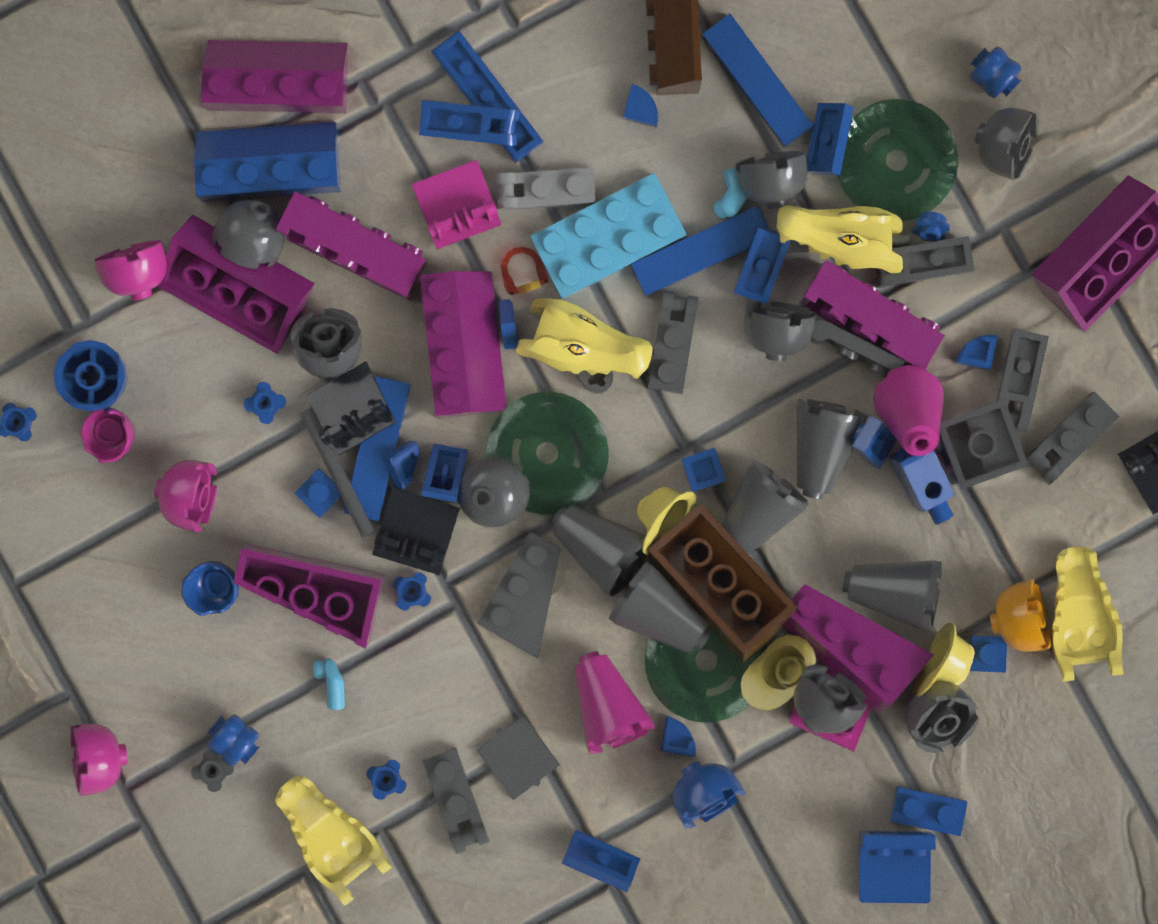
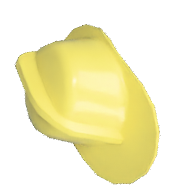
M663 486L639 502L637 516L648 530L642 544V552L644 554H648V549L693 511L696 504L694 492L687 491L681 493L671 487Z
M948 622L937 633L929 650L934 656L919 672L912 687V695L916 691L917 696L923 695L934 682L943 681L959 685L969 674L975 654L974 648L956 635L954 623Z
M786 635L776 639L748 667L742 677V696L749 705L758 710L769 711L781 707L794 696L796 685L805 668L816 663L814 649L809 642L800 636Z

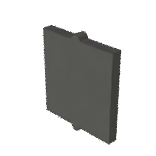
M524 715L504 730L498 729L495 737L477 749V752L513 800L533 785L539 786L542 778L560 766V763Z

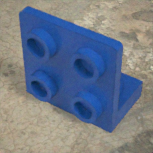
M859 831V901L862 903H929L931 901V850H936V835L930 831Z

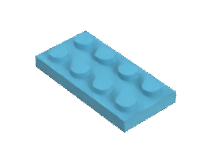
M653 173L531 235L530 239L563 300L630 266L632 263L685 238L687 234L656 174Z

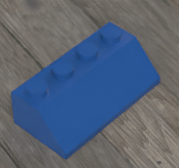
M337 122L197 132L194 154L196 196L202 202L293 196L295 191L302 195L342 192Z

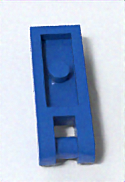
M422 100L419 135L516 146L517 134H514L515 121H519V110ZM492 119H501L500 133L491 132Z

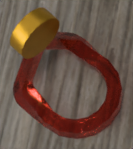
M513 248L502 259L500 266L506 292L509 295L517 293L521 295L541 288V285L546 284L549 280L542 260L530 248ZM516 254H527L533 258L536 264L538 280L516 287L508 273L507 266L510 259Z

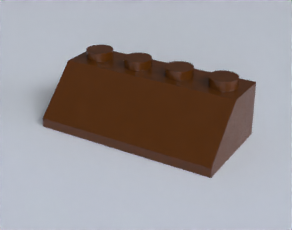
M646 0V16H653L654 30H647L648 51H655V64L649 65L650 86H656L657 95L699 94L702 82L698 0Z
M702 504L697 506L648 549V560L650 563L656 566L706 620L709 627L742 663L767 643L798 608Z

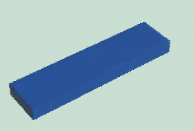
M728 14L702 33V38L784 148L813 127L808 117L731 14Z
M459 30L431 51L471 105L519 110V121H515L514 134H517L516 146L502 145L515 163L544 143ZM492 119L491 132L500 133L501 119Z
M759 206L632 263L631 267L645 297L748 250L757 225L769 229Z
M376 376L375 380L397 423L360 443L351 485L368 519L380 521L390 478V472L384 457L397 448L411 384ZM345 507L344 514L350 515L347 507Z

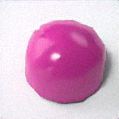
M112 407L92 412L84 419L80 432L84 450L98 459L100 463L114 462L121 459L130 451L135 439V430L131 420L127 415Z

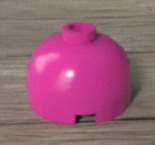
M160 240L130 245L131 248L121 251L116 249L94 259L95 268L102 284L116 295H130L132 301L152 296L151 289L162 282L167 271L166 252Z
M197 460L180 461L170 467L165 472L163 478L157 480L154 488V498L158 499L159 509L165 520L171 525L181 529L201 532L203 529L199 527V524L208 523L217 494V486L211 485V475L217 476L214 464Z
M99 724L71 726L70 745L71 748L74 747L72 765L77 792L80 793V796L108 790L119 779L121 765H127L128 763L125 743L118 744L115 734L108 727Z

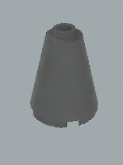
M798 399L796 407L797 487L803 489L802 495L814 499H823L824 494L832 493L853 450L854 434L861 423H866V413L855 409L854 415L846 414L847 410H845L843 405L807 399V402H804L802 399Z
M753 461L748 467L722 523V527L749 555L801 514L808 506V500L784 478L782 480L773 475V470L757 461Z
M571 505L569 508L562 507L552 520L554 525L553 534L599 588L611 597L618 594L633 578L630 576V573L636 566L640 568L648 555L642 552V544L646 535L575 505Z
M942 561L854 565L852 572L846 571L843 592L848 593V600L920 630L931 632L940 589H938L939 583L936 581L937 578L941 579Z
M649 562L645 563L630 582V587L624 596H621L609 616V620L615 625L688 654L693 648L699 652L711 635L706 631L709 624L655 565L653 566Z

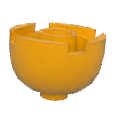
M1034 579L1007 587L1001 592L996 602V613L990 614L994 634H1001L1005 643L1015 650L1036 652L1050 649L1052 645L1051 629L1044 630L1046 626L1045 619L1049 618L1039 585L1034 584Z

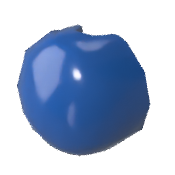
M208 561L195 566L183 579L181 595L186 606L197 615L221 614L230 609L231 605L235 603L239 597L240 586L234 583L235 573L233 569L219 561Z

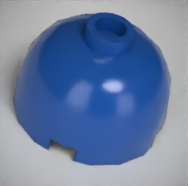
M93 340L73 344L63 355L61 354L54 370L55 387L58 393L73 408L88 412L105 410L115 404L124 393L128 379L126 365L119 353L107 344Z
M696 761L681 771L683 777L675 784L672 799L676 813L684 828H692L696 826L693 820L700 817L703 818L704 822L714 819L738 803L736 794L744 796L746 793L734 773L724 765L716 763L701 765L699 761Z

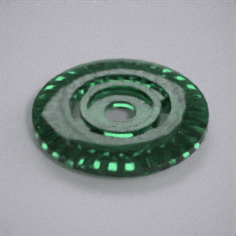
M904 99L880 101L862 109L851 119L841 173L837 177L846 196L855 206L878 207L897 215L901 221L919 218L921 213L932 211L953 187L958 170L957 145L948 125L928 107ZM889 128V134L879 138L872 146L870 152L864 150L867 141L875 133ZM899 150L906 155L907 165L903 170L894 171L887 166L886 157L889 152ZM923 169H930L926 180L919 188L910 193L904 191V188L912 185L920 177Z
M538 392L526 395L507 406L491 427L486 444V457L501 456L513 461L512 450L515 439L521 440L519 459L524 468L521 472L523 475H526L530 489V497L525 511L541 515H553L562 507L569 508L571 505L578 507L595 493L603 481L609 460V447L604 428L592 410L574 397L557 392ZM573 434L578 435L582 445V460L579 468L573 466L575 460V446L571 439ZM542 443H552L558 449V457L551 464H544L537 458V448Z
M708 626L706 631L711 635L700 651L711 650L717 657V665L713 670L705 672L701 671L696 665L695 659L699 652L694 648L688 654L649 638L644 660L648 683L658 700L671 712L687 720L710 723L729 719L749 706L742 696V677L748 667L767 649L766 643L742 663ZM731 675L736 676L737 679L728 689L716 695L706 696L707 689L722 685Z

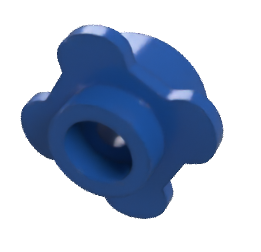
M923 212L916 219L915 224L917 226L912 228V233L925 241L935 242L946 239L947 234L945 232L950 230V225L946 223L947 218L940 213Z
M267 382L257 384L256 392L252 397L244 400L245 410L254 412L259 416V421L263 424L273 422V416L286 405V398L272 391L270 384ZM263 400L268 401L267 406H262Z
M13 403L5 404L2 408L3 414L0 420V435L3 437H8L9 435L16 436L20 441H28L32 437L30 429L32 421L37 418L36 411L31 407L22 409L16 407ZM15 419L20 420V424L17 426L14 424Z
M417 572L413 577L403 578L398 576L394 579L393 588L397 590L399 599L396 604L399 609L406 611L411 606L420 605L425 607L430 603L431 596L426 591L427 577L425 574ZM410 588L415 589L414 595L409 594L408 591Z
M389 760L386 765L380 767L371 766L367 770L366 776L371 780L374 788L372 793L376 799L383 800L389 794L394 792L401 794L405 791L407 784L401 779L398 761ZM385 776L390 778L389 783L383 781Z

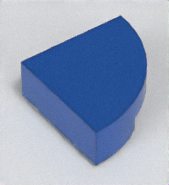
M632 84L623 119L657 128L658 111L653 98L646 90Z
M510 299L498 300L504 350L515 349L518 341L513 302Z
M984 335L971 340L960 350L955 363L988 371L991 370L998 335Z
M409 440L384 457L392 479L399 489H405L414 478L413 473L416 461L420 455L417 441Z
M666 716L660 751L695 757V742L688 728L679 720Z

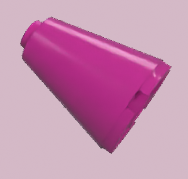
M906 365L892 369L887 373L888 377L880 384L878 382L875 386L873 394L875 411L909 454L914 456L927 455L937 447L944 402V391L941 382L936 375H932L921 366Z
M594 651L579 658L580 664L575 666L574 669L586 747L590 754L602 753L603 749L601 746L609 744L613 749L621 747L648 734L647 729H655L653 720L608 655H599L598 651Z

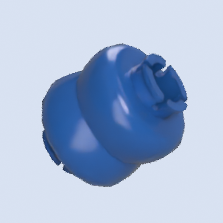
M995 47L991 52L984 48L970 63V65L975 67L970 74V78L973 82L982 86L990 97L996 98L1001 92L1007 97L1022 81L1016 77L1021 71V66L1018 62L1009 58L1001 47Z
M232 714L227 721L221 716L207 732V734L212 736L207 744L208 748L215 754L221 755V758L229 766H235L240 760L245 765L260 748L254 744L259 738L258 732L252 727L245 725L244 721L236 714Z

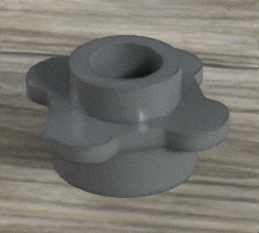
M209 749L203 753V760L200 764L192 768L191 775L195 780H201L207 784L209 791L216 792L222 788V781L233 773L234 766L227 765L218 754ZM211 767H214L216 769V772L214 774H211L209 772V769Z

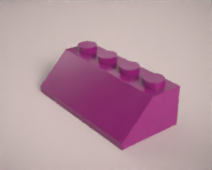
M208 40L202 65L201 103L207 111L346 113L348 43Z
M1128 175L1031 274L1044 296L1081 331L1085 332L1158 257L1157 191Z
M192 214L172 237L166 255V275L157 287L278 354L289 337L295 322L305 309L315 283L278 262L269 267V262L260 263L258 269H250L231 262L220 253L222 247L218 244L217 240L215 245L212 241L214 226Z
M452 271L420 275L435 416L437 419L507 411L492 272Z

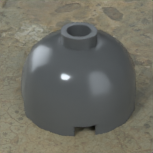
M1010 107L999 110L989 118L986 124L981 123L975 136V143L979 144L981 161L989 171L1012 180L1014 178L1018 179L1022 175L1033 149L1028 148L1030 138L1037 137L1038 114Z
M774 152L765 154L764 158L757 159V163H755L754 156L735 163L741 189L754 202L767 203V209H778L788 205V199L797 196L803 190L807 181L805 152Z
M240 200L229 205L221 213L213 229L212 241L215 245L217 240L218 244L222 247L220 253L226 259L243 267L258 269L260 263L269 262V267L274 265L279 259L285 236L277 232L276 227L281 217L270 206L261 201Z
M754 302L746 306L745 333L748 341L757 350L766 353L765 358L773 361H785L787 355L799 353L810 342L816 321V313L809 314V308L792 303L772 302V307L761 308V302Z
M334 308L324 309L325 314H318L314 316L313 311L305 314L295 322L290 331L292 351L300 367L311 375L321 378L337 377L345 374L354 367L362 351V334L358 327V321L348 312Z
M501 456L484 457L471 464L462 475L458 494V503L464 515L473 523L486 528L501 527L516 520L526 509L530 497L529 481L526 475L522 474L514 461Z
M810 665L805 668L794 691V705L805 727L815 733H841L854 726L867 708V704H863L866 699L865 693L856 683L842 673L838 672L836 677L825 673L828 667Z
M943 681L934 682L921 696H917L916 691L908 701L905 713V722L914 742L925 752L931 753L944 752L941 747L951 743L954 747L961 745L972 735L979 718L976 715L977 706L970 695L958 685Z

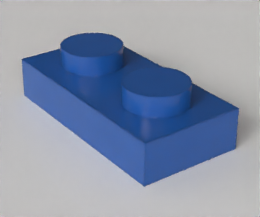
M818 103L806 160L808 173L840 176L854 107L846 103Z
M757 225L735 284L734 293L767 304L791 240L781 243L779 232Z
M870 416L866 423H861L853 437L854 444L852 447L867 463L880 469L897 439L882 421Z
M896 786L890 821L961 836L968 801Z
M575 830L561 864L627 892L641 858Z

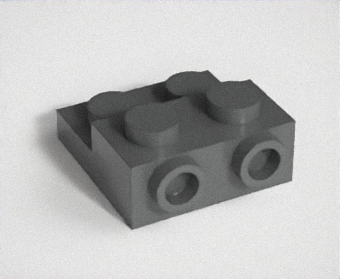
M1004 399L941 421L937 446L939 452L947 450L951 463L945 465L951 484L959 483L961 490L1029 466Z

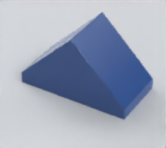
M434 443L421 496L458 503L459 488L465 471L468 449Z

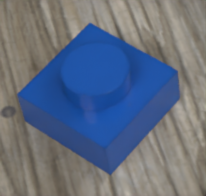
M715 448L681 459L692 492L726 482Z
M320 468L294 493L319 518H322L341 498L335 483Z
M970 636L969 645L974 648L975 652L970 671L1006 673L1007 644L1003 638L995 636Z

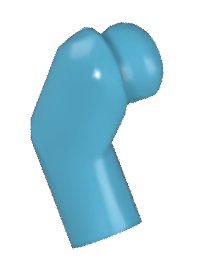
M736 167L722 172L727 191L722 200H718L714 204V212L721 219L726 217L732 218L737 215L747 197L740 187Z
M330 658L316 660L313 665L314 677L316 679L326 678L328 709H343L345 707L344 681L335 661Z

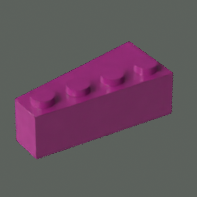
M296 191L294 192L276 227L277 232L285 236V240L409 301L420 279V275H422L427 265L426 259L421 257L422 250L404 242L403 246H400L390 241L392 237L390 234L376 227H372L369 230L359 225L360 220L343 211L338 214L329 209V205L324 201L311 195L308 198Z
M825 260L799 302V305L809 308V311L815 312L816 315L831 324L904 360L903 366H921L926 369L945 337L944 334L938 331L940 326L925 317H921V319L909 313L910 309L901 302L894 299L890 301L879 294L875 287L866 282L859 281L847 271L828 260Z
M247 543L240 551L234 583L275 604L278 603L294 611L293 613L305 619L308 618L326 627L325 629L337 635L340 634L366 649L371 640L385 574Z
M806 584L791 599L798 608L782 625V628L790 635L800 636L807 640L814 649L815 657L824 666L828 667L835 676L840 672L856 683L866 695L864 702L878 714H881L895 701L934 656V654Z

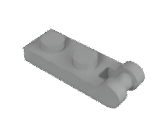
M593 167L523 173L509 172L495 175L496 186H500V198L497 199V207L500 211L591 205L596 203ZM524 185L525 197H514V186Z

